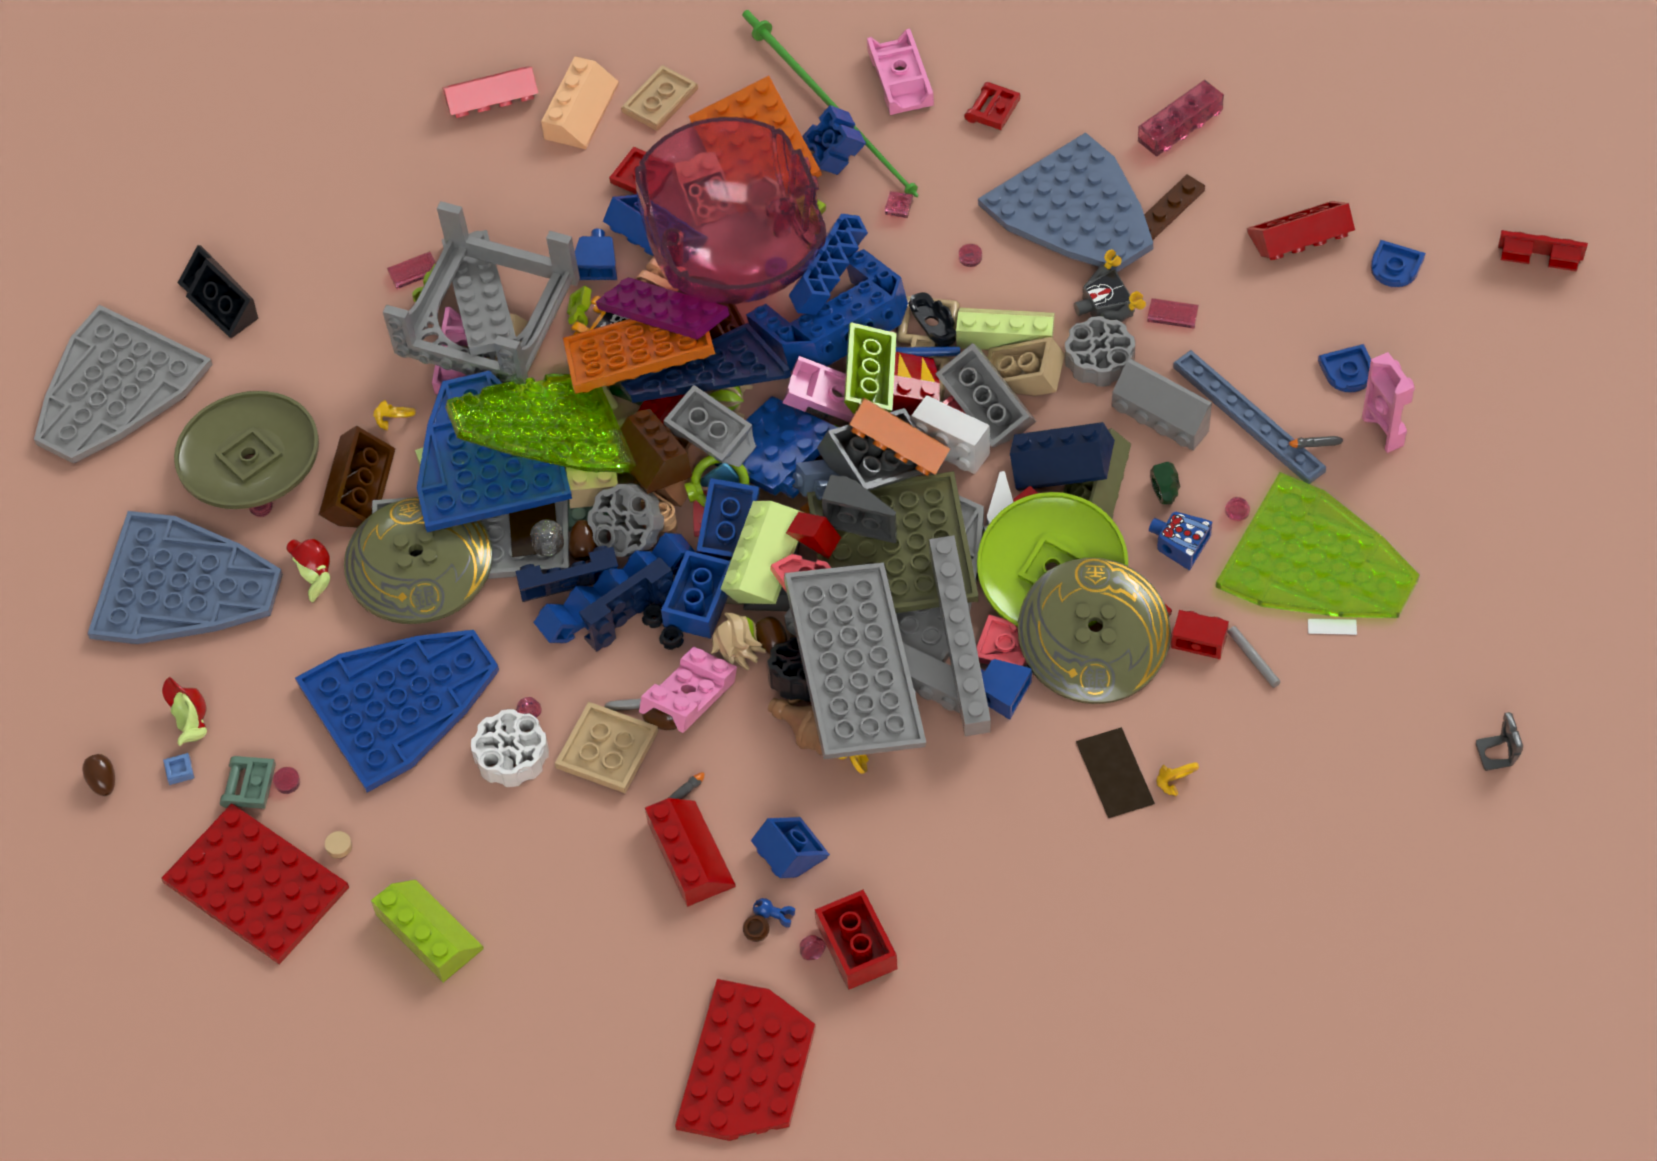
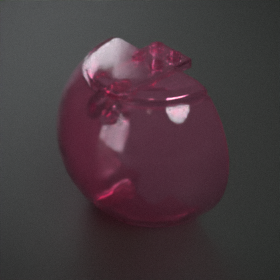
M709 118L673 130L657 141L645 153L639 162V166L635 168L639 209L656 262L665 279L673 288H677L691 297L719 304L750 303L782 291L802 276L814 262L826 241V224L817 205L816 190H819V184L816 176L811 175V165L808 157L803 156L801 149L794 150L789 137L782 129H775L772 125L746 118Z

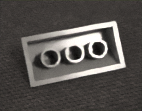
M974 343L936 373L967 415L990 425V445L992 448L1012 440L1014 434L1023 433L1037 422L982 350Z
M1130 358L1127 360L1112 392V407L1118 412L1125 413L1134 418L1138 423L1151 427L1160 435L1173 439L1180 446L1187 447L1193 451L1209 432L1212 402Z

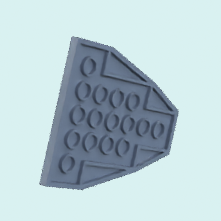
M1086 132L978 198V205L1007 231L1068 258L1100 267L1102 263L1105 264V253L1112 249L1116 252L1112 260L1118 255L1122 261L1119 266H1112L1111 270L1115 269L1116 272H1119L1153 250V240L1142 206L1116 158Z
M128 511L87 634L90 639L143 644L215 632L271 616L283 574L280 568L243 545L179 517Z

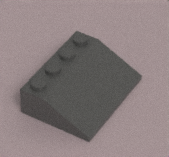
M905 408L890 412L917 428ZM851 425L827 431L817 447L830 469L840 476H846L857 481L868 491L923 474L915 469L916 463L908 460L906 464L894 457L896 452L887 447L884 451L872 444L874 439L868 435L862 438L851 432L853 428Z

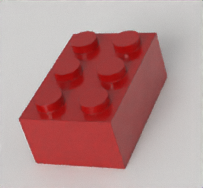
M864 889L815 909L816 925L848 990L898 969L897 954Z

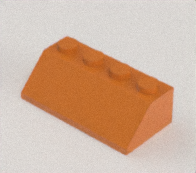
M864 397L849 422V425L853 427L851 432L862 438L868 435L874 439L872 444L884 451L887 447L896 452L894 457L906 464L908 460L916 463L915 469L927 476L930 472L936 475L950 451L948 446Z

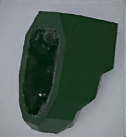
M1170 462L1154 465L1150 470V480L1154 492L1161 504H1173L1181 487L1178 472L1174 464Z

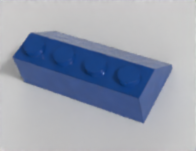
M639 194L612 197L603 222L609 225L613 232L623 234L630 243L643 247L647 254L657 256L674 266L685 265L708 239Z

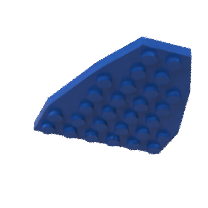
M491 371L442 381L427 424L417 482V492L427 532L572 499L561 453L523 402Z
M474 630L414 636L341 653L295 677V680L368 793L413 768L467 714L499 672V667Z

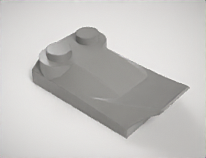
M695 385L691 387L664 419V425L670 428L674 436L686 439L721 463L740 467L756 448L752 424Z

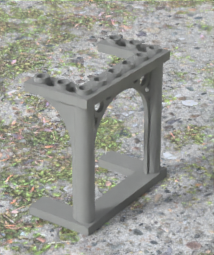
M440 201L437 212L446 245L419 298L409 311L386 305L383 310L394 353L403 358L409 357L419 360L424 364H434L445 370L459 371L467 376L491 371L503 384L510 388L527 387V380H529L527 373L570 285L577 286L580 280L572 236L549 231L546 240L550 257L469 236L463 208ZM465 256L549 278L528 324L516 337L517 341L497 336L494 341L495 351L470 356L469 348L452 342L446 337L439 326L438 311L440 304ZM428 324L434 325L433 328H428ZM429 335L439 336L433 343L423 340Z

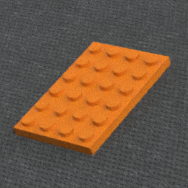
M770 76L689 116L705 150L714 148L733 196L732 201L740 217L751 212L747 208L745 198L748 183L769 176L781 184L786 194L790 189H796L822 176L820 168Z
M632 319L563 338L575 394L590 392L594 388L611 386L622 380L635 379L643 374L656 373L664 368L681 366L686 362L705 359L715 354L709 331L696 340Z

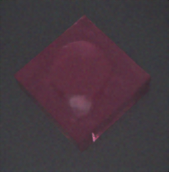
M890 191L885 206V215L908 218L913 195Z

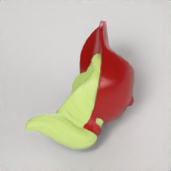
M293 539L288 542L286 549L293 556L292 560L297 564L301 576L311 584L308 590V597L313 603L330 582V575L328 573L330 555L326 547L316 539H307L302 543Z
M168 677L163 684L162 694L165 701L171 707V714L176 718L177 728L183 732L178 738V745L181 746L183 743L202 739L207 733L206 725L203 721L207 707L202 694L197 688H183L174 679Z

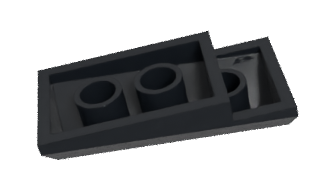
M197 245L177 283L188 292L186 297L226 335L233 338L259 319L254 299L201 245Z

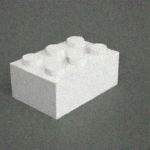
M927 395L911 415V419L920 431L950 448L944 461L956 465L959 469L976 474L989 456L990 425Z

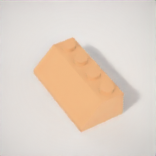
M575 56L541 120L544 139L587 149L619 85V81L596 61Z

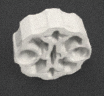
M514 709L501 710L499 714L493 717H486L478 724V731L475 737L471 739V751L475 764L478 765L481 776L490 783L497 782L503 784L505 787H516L526 780L535 779L543 771V763L549 757V747L546 734L541 729L539 720L530 713L522 714Z

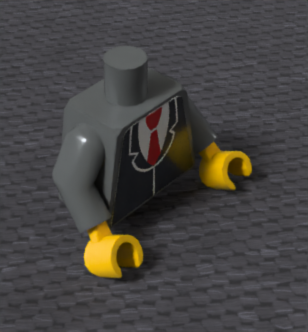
M1111 249L1105 253L1106 263H1102L1083 286V300L1074 303V309L1078 316L1090 312L1092 317L1102 316L1108 320L1123 322L1125 319L1133 316L1135 308L1138 310L1145 308L1146 302L1142 299L1143 295L1139 291H1135L1130 295L1116 270H1111L1112 266L1117 267L1122 261L1118 255L1112 260L1116 255L1114 250Z

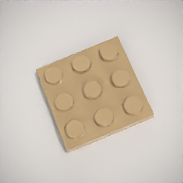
M588 702L555 762L556 769L626 794L659 732L658 726Z

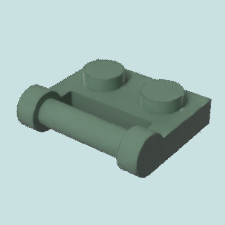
M241 756L231 757L229 762L231 769L225 793L220 799V805L225 808L230 804H234L237 807L265 809L276 766L275 760ZM245 768L246 771L240 795H235L240 772Z

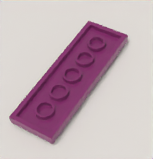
M629 277L621 280L617 286L604 293L596 301L599 310L696 340L730 315L727 306Z

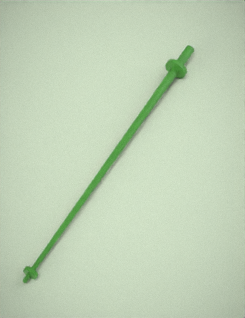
M749 10L744 11L742 16L753 27L752 37L756 41L764 39L828 107L831 105L839 108L772 36L771 23L767 20L759 22ZM860 131L866 142L865 145L906 187L904 193L907 196L914 195L918 197L919 195L916 192L918 186L915 183L909 184Z

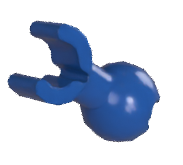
M761 898L754 903L753 912L755 915H760L765 919L769 917L777 918L782 926L790 927L791 920L786 919L784 916L786 914L794 916L795 908L786 906L780 909L774 907L767 898Z

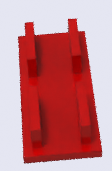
M1501 230L1498 248L1502 249L1501 260L1529 264L1532 253L1550 256L1548 267L1577 271L1578 263H1580V260H1584L1588 246L1586 242L1571 239H1559L1545 235H1532Z

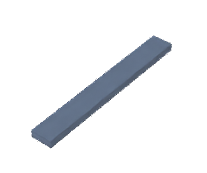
M1192 350L1173 362V368L1307 485L1326 472V466L1305 448L1296 449L1291 447L1289 442L1295 440Z

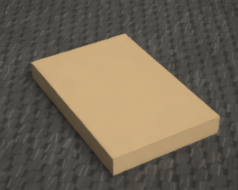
M662 65L621 107L622 113L658 131L698 90V84Z

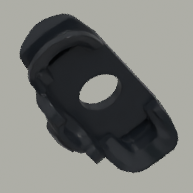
M921 292L912 295L908 302L913 316L929 338L940 347L952 345L956 341V330L953 328L955 322L948 307L944 306L940 300L934 301L928 293ZM929 318L938 321V325L930 326L926 324L925 320Z

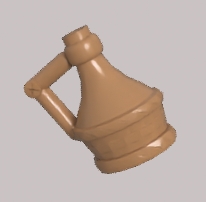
M773 698L768 705V711L779 720L784 719L793 729L796 744L799 748L815 750L819 755L823 756L812 705L794 706L802 700Z

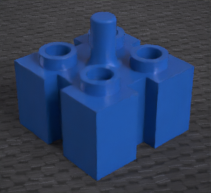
M829 105L819 117L821 122L818 125L813 124L802 137L809 150L815 152L812 156L821 170L838 175L849 163L848 157L850 155L855 156L865 146L866 142L860 131L854 129L856 124L850 113Z

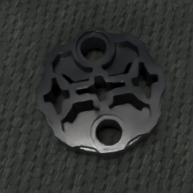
M792 637L784 643L776 644L770 650L771 657L767 660L770 687L778 691L780 697L785 699L811 701L797 637Z

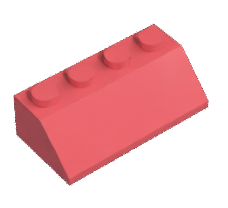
M530 66L442 87L450 115L455 114L456 118L469 115L468 111L477 109L478 113L491 110L490 105L498 103L499 107L513 104L512 100L521 98V102L534 99V94H538L533 70Z

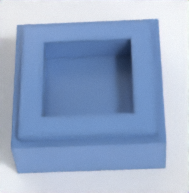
M189 753L163 760L169 785L195 778Z

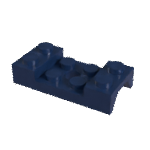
M607 546L596 547L593 549V552L589 553L590 563L579 561L573 563L570 568H551L546 571V574H542L540 565L527 564L521 566L520 570L515 572L522 602L570 591L576 586L594 585L604 570L617 569L618 563L614 548H608Z
M659 557L580 611L579 615L590 632L584 636L588 644L596 652L603 647H608L616 639L615 628L623 626L631 617L637 613H642L649 605L655 604L663 607L674 581L672 569Z

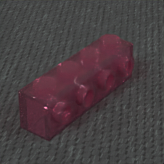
M1203 80L1138 126V142L1156 157L1163 152H1167L1175 143L1184 140L1189 133L1197 128H1201L1206 121L1221 113L1223 110L1224 94L1209 82Z

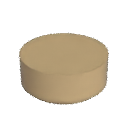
M336 831L327 836L325 848L331 857L343 858L351 852L352 842L347 833Z

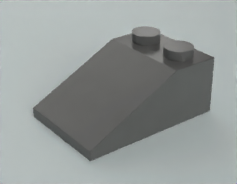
M830 475L822 497L823 516L827 518L834 529L896 544V512L857 481L846 476Z

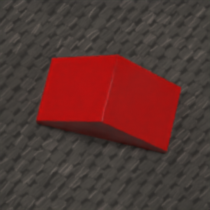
M803 512L797 513L786 532L792 538L827 559L830 558L841 539V536L826 517Z

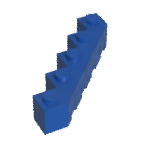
M841 214L826 233L789 294L797 313L817 315L830 298L831 291L840 281L839 277L850 264L847 258L857 252L859 249L858 245L868 234L860 216Z
M664 533L659 538L653 551L635 550L630 555L623 569L611 568L604 570L593 587L576 586L569 593V597L564 604H546L540 610L533 623L549 643H568L575 638L574 633L584 627L589 630L579 615V612L659 557L672 569V574L676 576L686 550L695 552V550L681 534Z

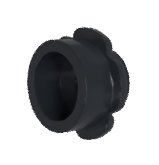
M655 604L647 606L643 612V624L649 625L650 628L660 627L663 624L662 608Z
M668 626L661 632L659 637L660 644L664 645V648L668 650L679 648L684 642V634L679 628Z

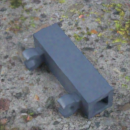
M825 460L796 463V472L793 473L792 478L795 479L794 487L800 491L803 497L807 496V492L815 491L817 499L822 500L830 475H840L830 469Z

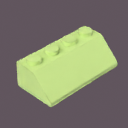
M960 308L956 327V347L966 349L974 343L981 350H989V348L1048 337L1053 338L1055 313Z
M753 501L721 590L738 603L776 604L782 586L770 568L775 562L794 554L798 541L786 534L797 513L802 511L774 501Z

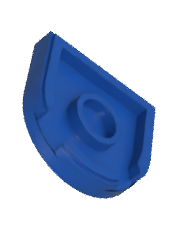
M1380 240L1372 258V274L1377 281L1386 286H1406L1416 279L1426 253Z
M1364 344L1318 356V362L1327 381L1335 389L1343 392H1358L1367 387L1371 358Z

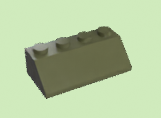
M1110 428L1108 430L1115 441L1107 479L1067 484L1064 487L1063 493L1072 494L1092 502L1113 519L1116 501L1119 497L1118 493L1124 477V470L1129 458L1131 443L1114 429Z

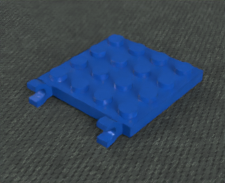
M771 396L746 419L747 422L752 424L753 438L756 444L754 451L743 463L749 475V483L775 496L781 491L788 497L795 498L799 494V490L792 486L795 483V479L792 477L793 473L796 472V463L814 461L820 455L817 447L827 431L839 427L807 412L786 405L782 400ZM716 463V464H713V465H715V466L718 467V466L721 465L722 463Z

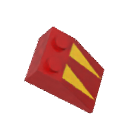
M895 352L892 412L905 408L911 416L926 395L940 401V382L936 375L937 369L934 358Z

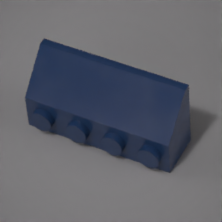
M1103 422L1014 434L1010 459L1015 488L1017 491H1021L1029 486L1036 489L1105 480L1108 476L1115 440Z

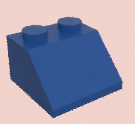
M801 817L767 818L750 840L757 848L758 854L771 866L772 872L779 878H796L827 859L830 855Z

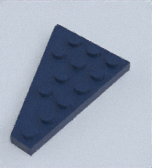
M746 323L712 339L715 354L705 359H696L686 362L681 366H671L656 373L643 374L620 384L622 391L634 403L685 395L693 385L704 392L787 379L791 377V372L788 366L757 332Z

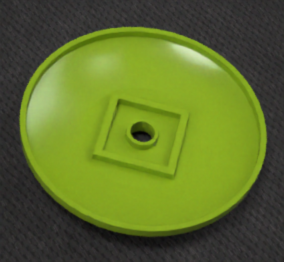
M1059 492L1038 493L1023 497L1008 505L988 525L978 550V578L982 591L992 608L1002 618L1018 628V618L1023 601L1033 584L1047 572L1045 567L1048 563L1054 562L1060 565L1081 558H1103L1128 566V552L1119 528L1109 515L1097 505L1072 494ZM1091 621L1088 627L1093 626L1098 621Z

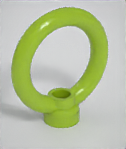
M710 455L703 458L695 466L691 481L684 484L690 503L697 500L703 507H705L706 496L700 484L701 476L709 466L721 463ZM728 464L737 472L740 483L749 485V475L745 466L742 464L740 467Z

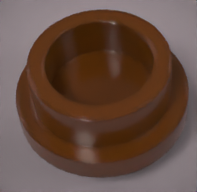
M760 915L749 917L743 924V933L752 942L763 941L770 931L768 921Z

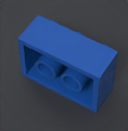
M710 478L697 553L731 561L752 502L759 499L760 489L758 486Z
M686 550L661 610L664 627L675 626L682 632L711 639L729 596L721 590V586L731 561Z

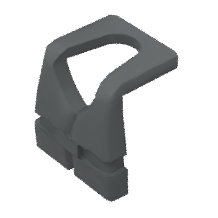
M1510 712L1504 713V721L1502 722L1501 734L1499 736L1476 740V747L1485 771L1513 766L1523 751V743L1519 731H1517L1513 714ZM1504 742L1507 743L1508 759H1489L1485 755L1486 749Z

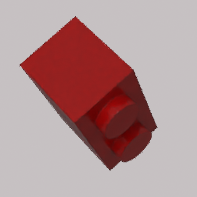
M1179 610L1172 633L1171 648L1221 660L1228 635L1229 621L1223 620L1220 617L1200 615L1194 611Z

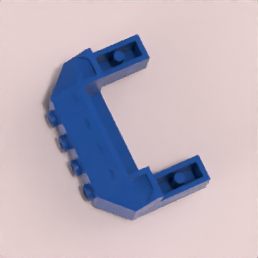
M863 249L847 258L850 263L847 267L850 282L855 287L840 293L837 297L826 302L817 315L804 314L789 323L770 306L764 304L758 306L746 314L749 325L788 366L790 372H792L799 356L821 365L829 366L847 355L850 322L885 331H890L901 325L908 305L902 278Z

